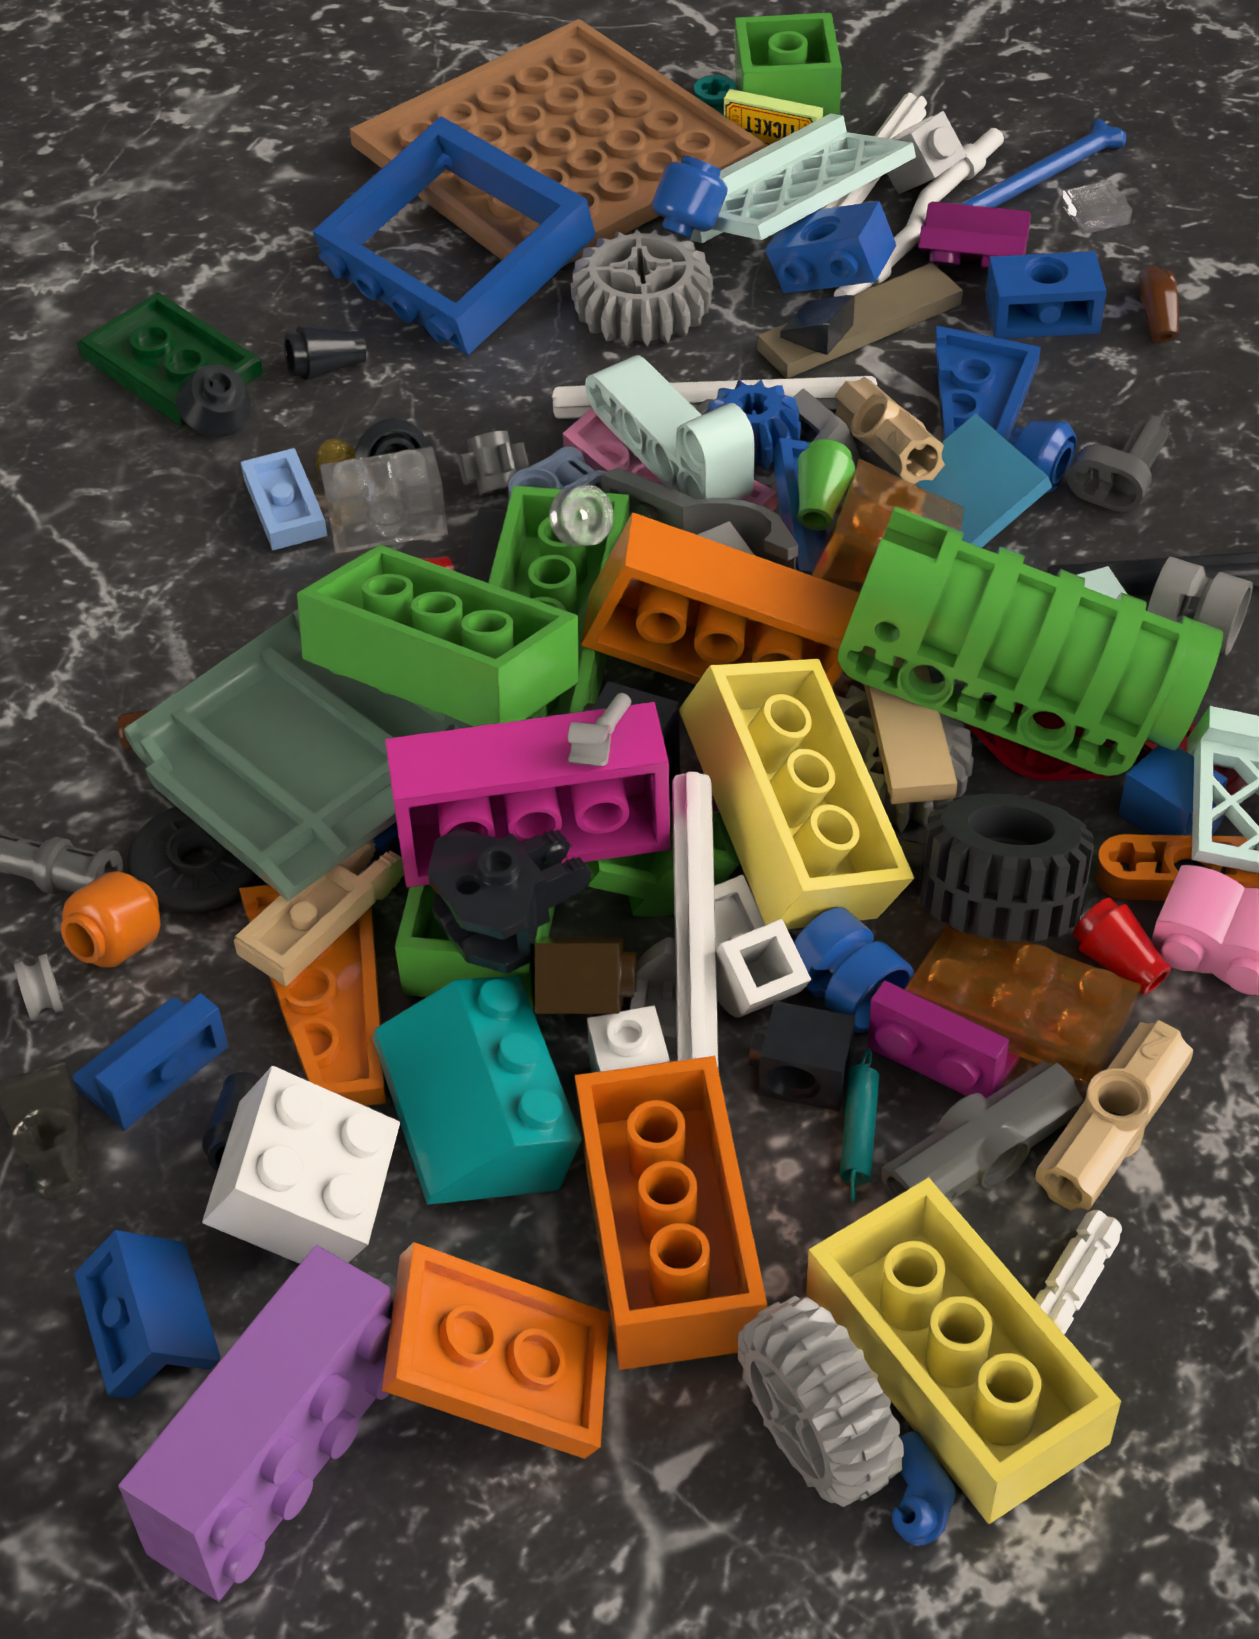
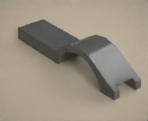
M619 467L601 474L602 493L629 495L630 516L633 512L695 535L730 521L755 556L796 570L798 543L780 516L762 505L736 499H696Z

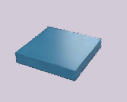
M976 413L942 442L944 445L942 460L945 465L933 481L922 480L912 485L901 477L890 486L895 498L909 511L964 532L962 541L981 548L1052 488L1049 477Z

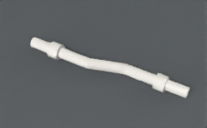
M990 128L975 143L965 144L963 148L967 156L936 177L920 192L906 227L894 237L896 247L877 281L840 286L834 292V297L842 295L853 296L882 284L890 276L891 267L919 243L921 226H925L928 204L932 201H941L962 180H970L985 167L986 158L1003 144V134L996 128Z

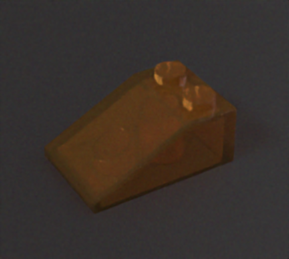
M858 459L855 465L854 476L839 504L811 576L860 593L895 506L959 531L962 528L964 507Z

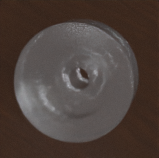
M592 485L565 488L556 495L550 509L551 526L556 536L569 546L578 547L598 544L607 537L612 528L613 508L611 502L601 489Z

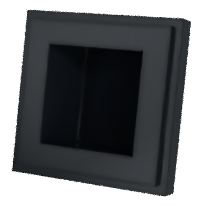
M842 295L806 302L781 330L780 338L828 355L853 326L855 297L852 295Z

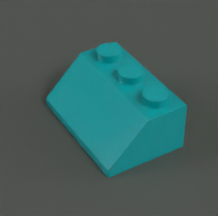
M519 975L454 980L374 1030L372 1039L427 1205L560 1190L582 1138Z

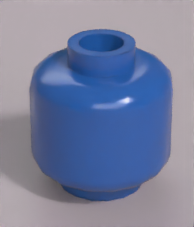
M683 155L681 162L676 161L667 164L652 200L653 210L665 218L662 228L691 239L694 230L705 232L713 229L728 192L727 184L719 178L722 170L686 155Z

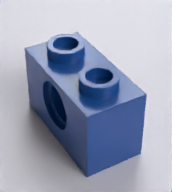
M880 201L819 209L776 232L765 251L781 289L785 294L876 282L894 251L896 242Z
M1095 251L990 257L986 303L995 338L1007 339L1100 333L1106 287Z

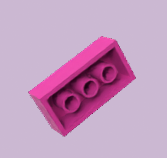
M655 702L629 706L611 735L609 759L605 766L568 763L572 746L568 742V731L571 722L596 724L597 719L603 715L606 709L385 739L406 888L430 884L427 873L435 839L459 828L498 839L513 834L519 843L536 835L541 836L545 831L549 832L551 829L556 831L558 829L571 845L567 858H564L562 863L566 859L570 860L573 857L575 859L580 857L583 862L670 850L669 761Z

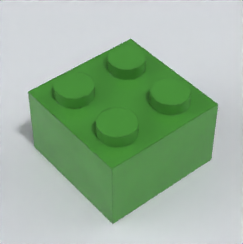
M832 13L735 18V72L738 91L823 108V117L829 114L840 115L842 66Z

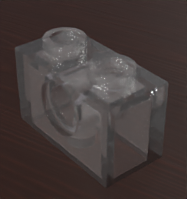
M433 447L403 450L397 453L348 459L342 462L320 465L327 514L336 554L373 548L378 545L384 546L448 535L442 482Z

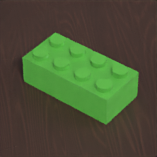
M383 545L374 547L297 593L302 659L327 668L334 674L350 677L373 686L385 694L401 697L426 707L433 713L444 714L474 727L525 720L579 682L578 615Z

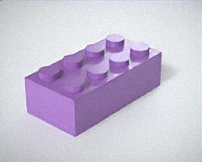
M318 1245L313 1247L118 1485L146 1555L218 1602L234 1582L239 1584L250 1577L262 1559L266 1540L283 1518L290 1520L301 1511L311 1494L313 1479L330 1457L337 1459L347 1451L357 1434L360 1418L376 1398L382 1400L390 1394L382 1391L393 1310L389 1286Z

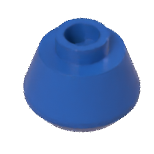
M1031 421L1024 429L1017 427L1011 434L1008 442L1049 477L1052 488L1046 492L1049 493L1054 491L1065 477L1075 453L1077 437L1070 424L1065 421Z

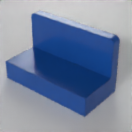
M202 993L198 994L186 1005L178 998L169 999L73 1075L76 1088L125 1131L228 1048L219 1008Z
M114 1230L74 1273L108 1396L133 1398L166 1364L209 1370L220 1360V1353L190 1256L183 1242Z

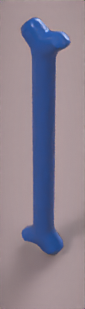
M1096 119L1092 122V132L960 204L996 208L1100 150L1123 147L1126 142V132L1118 127L1108 126L1102 119Z

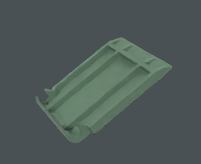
M297 609L124 728V733L135 753L148 766L145 768V771L153 787L289 901L396 822L385 739L474 726L444 714L433 713L426 707L395 695L385 694L373 686L347 676L334 674L327 668L302 659L299 610Z

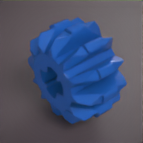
M762 379L755 385H746L738 380L734 390L719 388L717 398L708 402L706 413L728 403H734L742 409L751 424L754 434V466L759 465L766 471H768L773 461L772 453L779 438L800 439L801 422H799V409L796 404V398L785 395L783 385L767 388L764 386Z

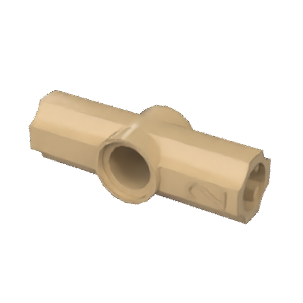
M866 377L853 382L845 381L834 395L837 401L835 415L846 423L852 435L875 451L910 484L914 485L922 480L933 481L945 464L942 460L944 445L926 430L921 421L900 407Z
M1160 1020L1150 1024L1140 1022L1108 1069L1099 1072L1091 1079L1084 1103L1037 1168L1035 1181L1045 1189L1049 1199L1070 1211L1075 1208L1090 1210L1124 1158L1133 1155L1139 1149L1146 1126L1192 1059L1193 1049L1183 1040L1179 1030ZM1108 1112H1115L1123 1116H1116Z

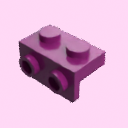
M932 201L927 206L925 226H921L919 250L921 254L930 255V263L960 266L961 258L982 260L981 268L989 269L990 257L1026 255L1031 214L1028 211Z
M884 980L871 999L867 1048L965 1096L980 1093L987 1099L1003 1087L1018 1063L1020 1051L1009 1044V1039Z

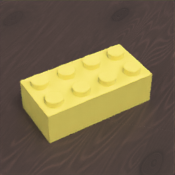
M806 659L710 665L679 708V712L705 775H709L712 781L713 797L764 924L768 925L783 919L787 930L805 928L817 916L835 907L846 908L860 921L877 919L912 882L914 876L820 660Z
M929 1177L809 1249L806 1295L809 1299L816 1302L819 1307L830 1311L837 1325L847 1328L851 1341L857 1349H863L864 1359L871 1370L878 1374L877 1381L882 1391L913 1430L921 1435L936 1459L988 1524L1110 1444L1121 1400Z

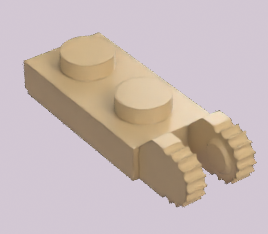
M372 839L291 900L287 901L281 895L277 897L235 936L236 938L233 941L237 955L286 987L360 918L376 900H383L391 892V889L396 887L402 876H404L402 857L391 851L389 853L385 852L378 861L375 860L360 874L361 870L365 869L366 865L370 863L371 858L374 857L373 853L376 851V844Z

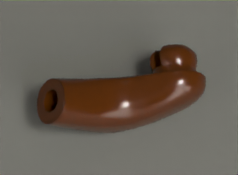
M1157 266L1145 267L1139 274L1137 292L1146 311L1151 339L1153 342L1158 343L1174 340L1179 336V300L1176 277L1170 270H1161Z

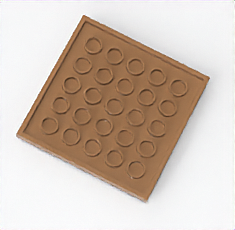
M580 19L350 128L352 146L383 168L440 116L446 118L587 199L596 236L584 248L596 247L598 238L614 239L616 231L625 235L660 216L653 210L652 200L662 173L667 164L676 161L681 162L683 155L699 159L723 170L765 148L764 142ZM447 169L417 195L501 260L541 225ZM583 249L580 250L567 264L582 257Z

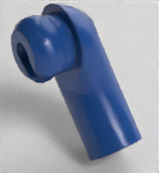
M911 1431L900 1436L904 1448L900 1474L908 1485L900 1506H894L892 1524L895 1531L907 1543L919 1546L931 1543L945 1531L956 1492L954 1484L917 1431Z

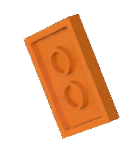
M413 1242L399 1258L382 1391L586 1459L601 1447L610 1313Z

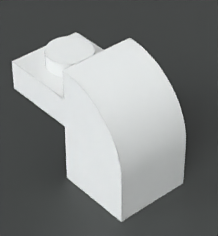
M743 875L715 885L717 1000L722 1007L732 1016L739 1018L771 1005L774 1001L778 1002L800 993L811 981V978L783 919L768 925L764 924L756 901Z

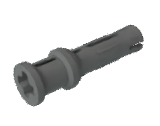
M0 832V872L34 880L36 886L43 892L56 895L65 890L74 893L104 873L123 872L122 857L115 850L104 848L96 853L75 848L70 840L57 836L44 842H37Z

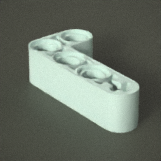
M640 355L630 357L586 378V393L594 412L666 487L696 499L720 498L740 500L753 492L754 434L746 414L739 406L734 403H728L701 415Z

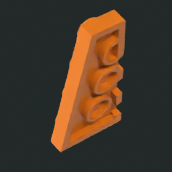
M270 885L239 888L242 904L249 923L280 896ZM372 905L286 987L269 976L306 1080L363 1106L387 1103L385 1075L372 1039L374 1030L381 1026Z

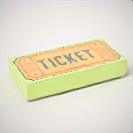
M729 89L724 97V116L764 142L765 147L823 118V108L733 89Z

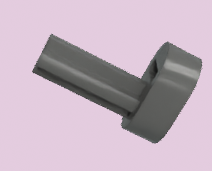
M1151 415L1148 422L1140 420L1122 451L1100 444L1087 445L1081 449L1067 472V483L1071 491L1077 497L1113 511L1127 512L1138 507L1152 482L1150 468L1170 435L1169 429L1160 427L1162 418ZM1094 468L1099 470V479L1092 476Z

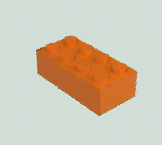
M632 512L589 592L581 646L695 685L710 665L819 659L832 687L843 672L838 662V650L860 593Z
M701 1057L575 1075L578 1124L582 1138L584 1161L619 1370L738 1353V1333L744 1329L745 1324L758 1316V1312L767 1308V1300L716 1057Z

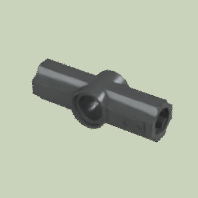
M1043 1061L987 1099L980 1093L970 1094L961 1099L943 1116L935 1133L882 1167L881 1182L885 1186L890 1200L928 1177L950 1202L978 1183L985 1188H990L1004 1182L1022 1165L1031 1147L1070 1122L1084 1103L1075 1086L1074 1078L1058 1062L1052 1065Z

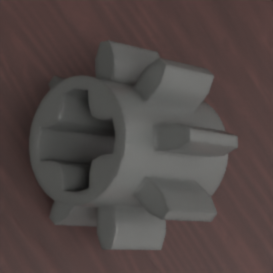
M508 431L489 432L468 439L469 453L459 455L460 459H457L463 485L477 483L479 496L481 497L508 492V482L511 476L517 471L530 467L524 442L511 444Z

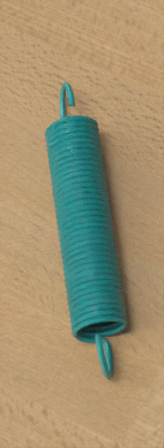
M870 1048L865 1051L861 1064L850 1068L847 1085L840 1177L844 1182L851 1184L852 1204L855 1203L857 1192L854 1190V1185H864L871 1180L879 1073L867 1067L872 1062V1051ZM869 1052L868 1064H864Z

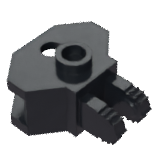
M461 828L435 839L427 873L428 882L436 892L432 907L433 916L467 963L506 974L532 961L538 927L550 922L549 908L569 899L573 894L577 895L578 892L583 891L588 886L593 873L580 857L577 859L574 857L570 860L566 859L562 863V860L567 858L571 845L558 829L556 831H553V829L549 832L545 831L543 835H536L522 843H519L513 834L498 839Z

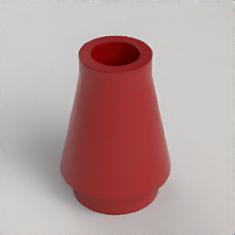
M1110 897L1103 899L1091 908L1077 923L1072 932V935L1081 943L1079 947L1081 953L1133 985L1143 996L1154 991L1172 971V967L1162 958L1128 905L1118 906Z

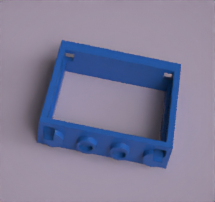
M442 116L313 230L321 251L318 256L319 260L331 269L335 278L338 279L343 276L354 283L368 299L372 301L376 299L381 300L390 306L395 314L406 323L414 321L427 329L429 334L439 344L446 341L466 355L473 352L596 236L587 199ZM446 169L541 224L457 303L363 246L371 236Z

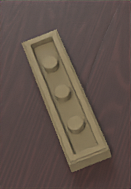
M929 263L853 295L855 297L853 326L828 355L780 338L781 330L788 323L758 335L757 350L788 379L962 305L963 290L936 265Z

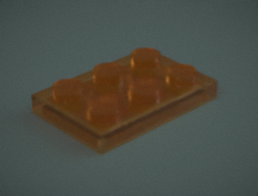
M947 924L905 990L1009 1039L1007 1052L1038 1064L1045 1061L1054 1065L1058 1062L1073 1078L1090 1084L1091 1079L1102 1070L1137 1004L1142 985L1119 977L1108 970L1098 969L1058 954L1041 945H1034L1026 941L1006 942L977 937L976 935L956 930L950 927V924Z

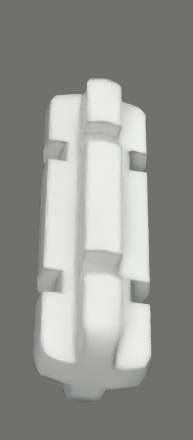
M1100 1210L1086 1213L1076 1230L1078 1232L1077 1236L1069 1241L1045 1281L1047 1284L1046 1288L1040 1290L1035 1298L1036 1303L1064 1335L1074 1319L1072 1317L1073 1313L1080 1309L1103 1270L1104 1260L1110 1258L1120 1241L1121 1224L1115 1218L1107 1217Z

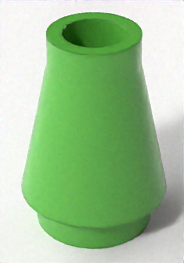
M819 439L809 443L806 450L797 459L799 494L797 519L802 526L817 531L828 529L832 525L834 514L855 474L852 454L845 445L830 439Z

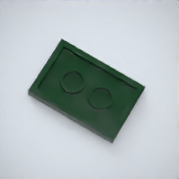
M159 292L77 342L81 358L181 426L186 423L178 413L176 394L181 382L190 374L207 365H223L234 370L241 377L244 385L264 374L259 357Z

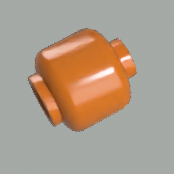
M120 871L104 873L74 892L65 901L60 928L64 943L69 951L80 961L92 963L102 968L117 967L146 948L158 937L161 924L159 902L152 888L146 883L137 880L134 876Z

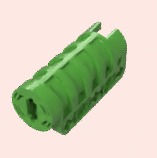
M894 507L838 650L839 665L849 677L868 686L925 708L939 711V713L1101 775H1119L1128 771L1134 764L1145 741L1172 751L1177 749L1193 722L1211 680L1223 641L1222 630L1183 615L1179 617L1177 622L1146 611V601L1122 592L1116 599L1084 587L1085 578L1062 569L1059 570L1057 576L1023 564L1025 555L1001 546L997 553L962 541L964 535L962 531L902 508ZM864 646L872 647L876 650L874 657L862 653ZM897 656L904 659L900 669L893 666ZM918 665L933 666L944 675L945 680L933 684L924 682L915 675L913 668ZM957 679L964 682L961 692L954 690ZM985 692L996 696L993 702L985 701L981 697H983ZM1016 703L1023 704L1020 715L1014 713ZM1042 711L1052 712L1062 718L1065 726L1059 729L1044 728L1036 723L1032 715ZM1077 726L1084 728L1081 738L1074 736ZM1106 739L1116 742L1112 748L1102 745Z

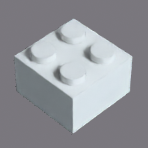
M271 1066L239 1102L202 1223L299 1264L315 1245L322 1247L349 1263L369 1244L400 1121L275 1066Z

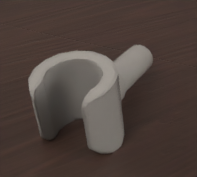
M624 693L617 694L603 715L597 719L596 724L571 722L568 731V742L572 746L568 763L605 766L608 763L611 735L614 732L615 726L631 705V699L628 695Z

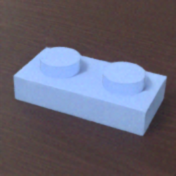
M295 448L241 462L244 481L272 551L327 536L325 518Z

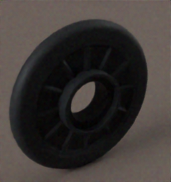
M177 806L156 815L140 829L131 843L127 857L128 874L152 888L157 896L160 908L174 912L197 913L225 906L241 897L239 888L252 887L259 878L257 874ZM207 848L214 852L209 860L201 864L191 865L181 861L183 855L191 849Z

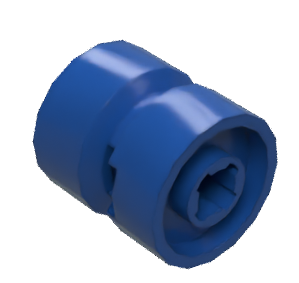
M835 907L813 919L800 932L794 941V945L811 978L805 989L814 997L825 998L824 1004L831 1012L856 1016L854 1033H865L869 1031L871 999L884 980L909 992L913 983L914 970L909 963L885 942H873L875 936L871 930L846 908Z

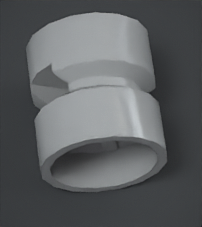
M1170 556L1157 579L1147 611L1175 622L1183 615L1222 630L1223 641L1220 654L1227 656L1237 639L1252 594L1253 582L1222 572H1218L1212 578L1206 577L1204 567ZM1192 596L1200 598L1196 612L1188 609Z

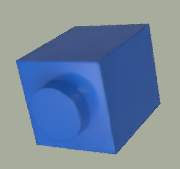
M1159 745L1126 773L1118 815L1148 835H1192L1194 757L1179 747L1174 751ZM1213 769V776L1226 789L1228 778ZM1212 801V809H1213V808L1216 807V804ZM1225 814L1212 822V835L1219 828Z

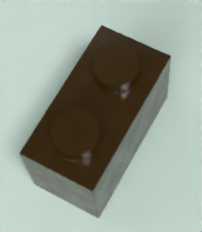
M543 937L535 943V1014H619L624 1004V997H634L637 989L636 952H624V937Z

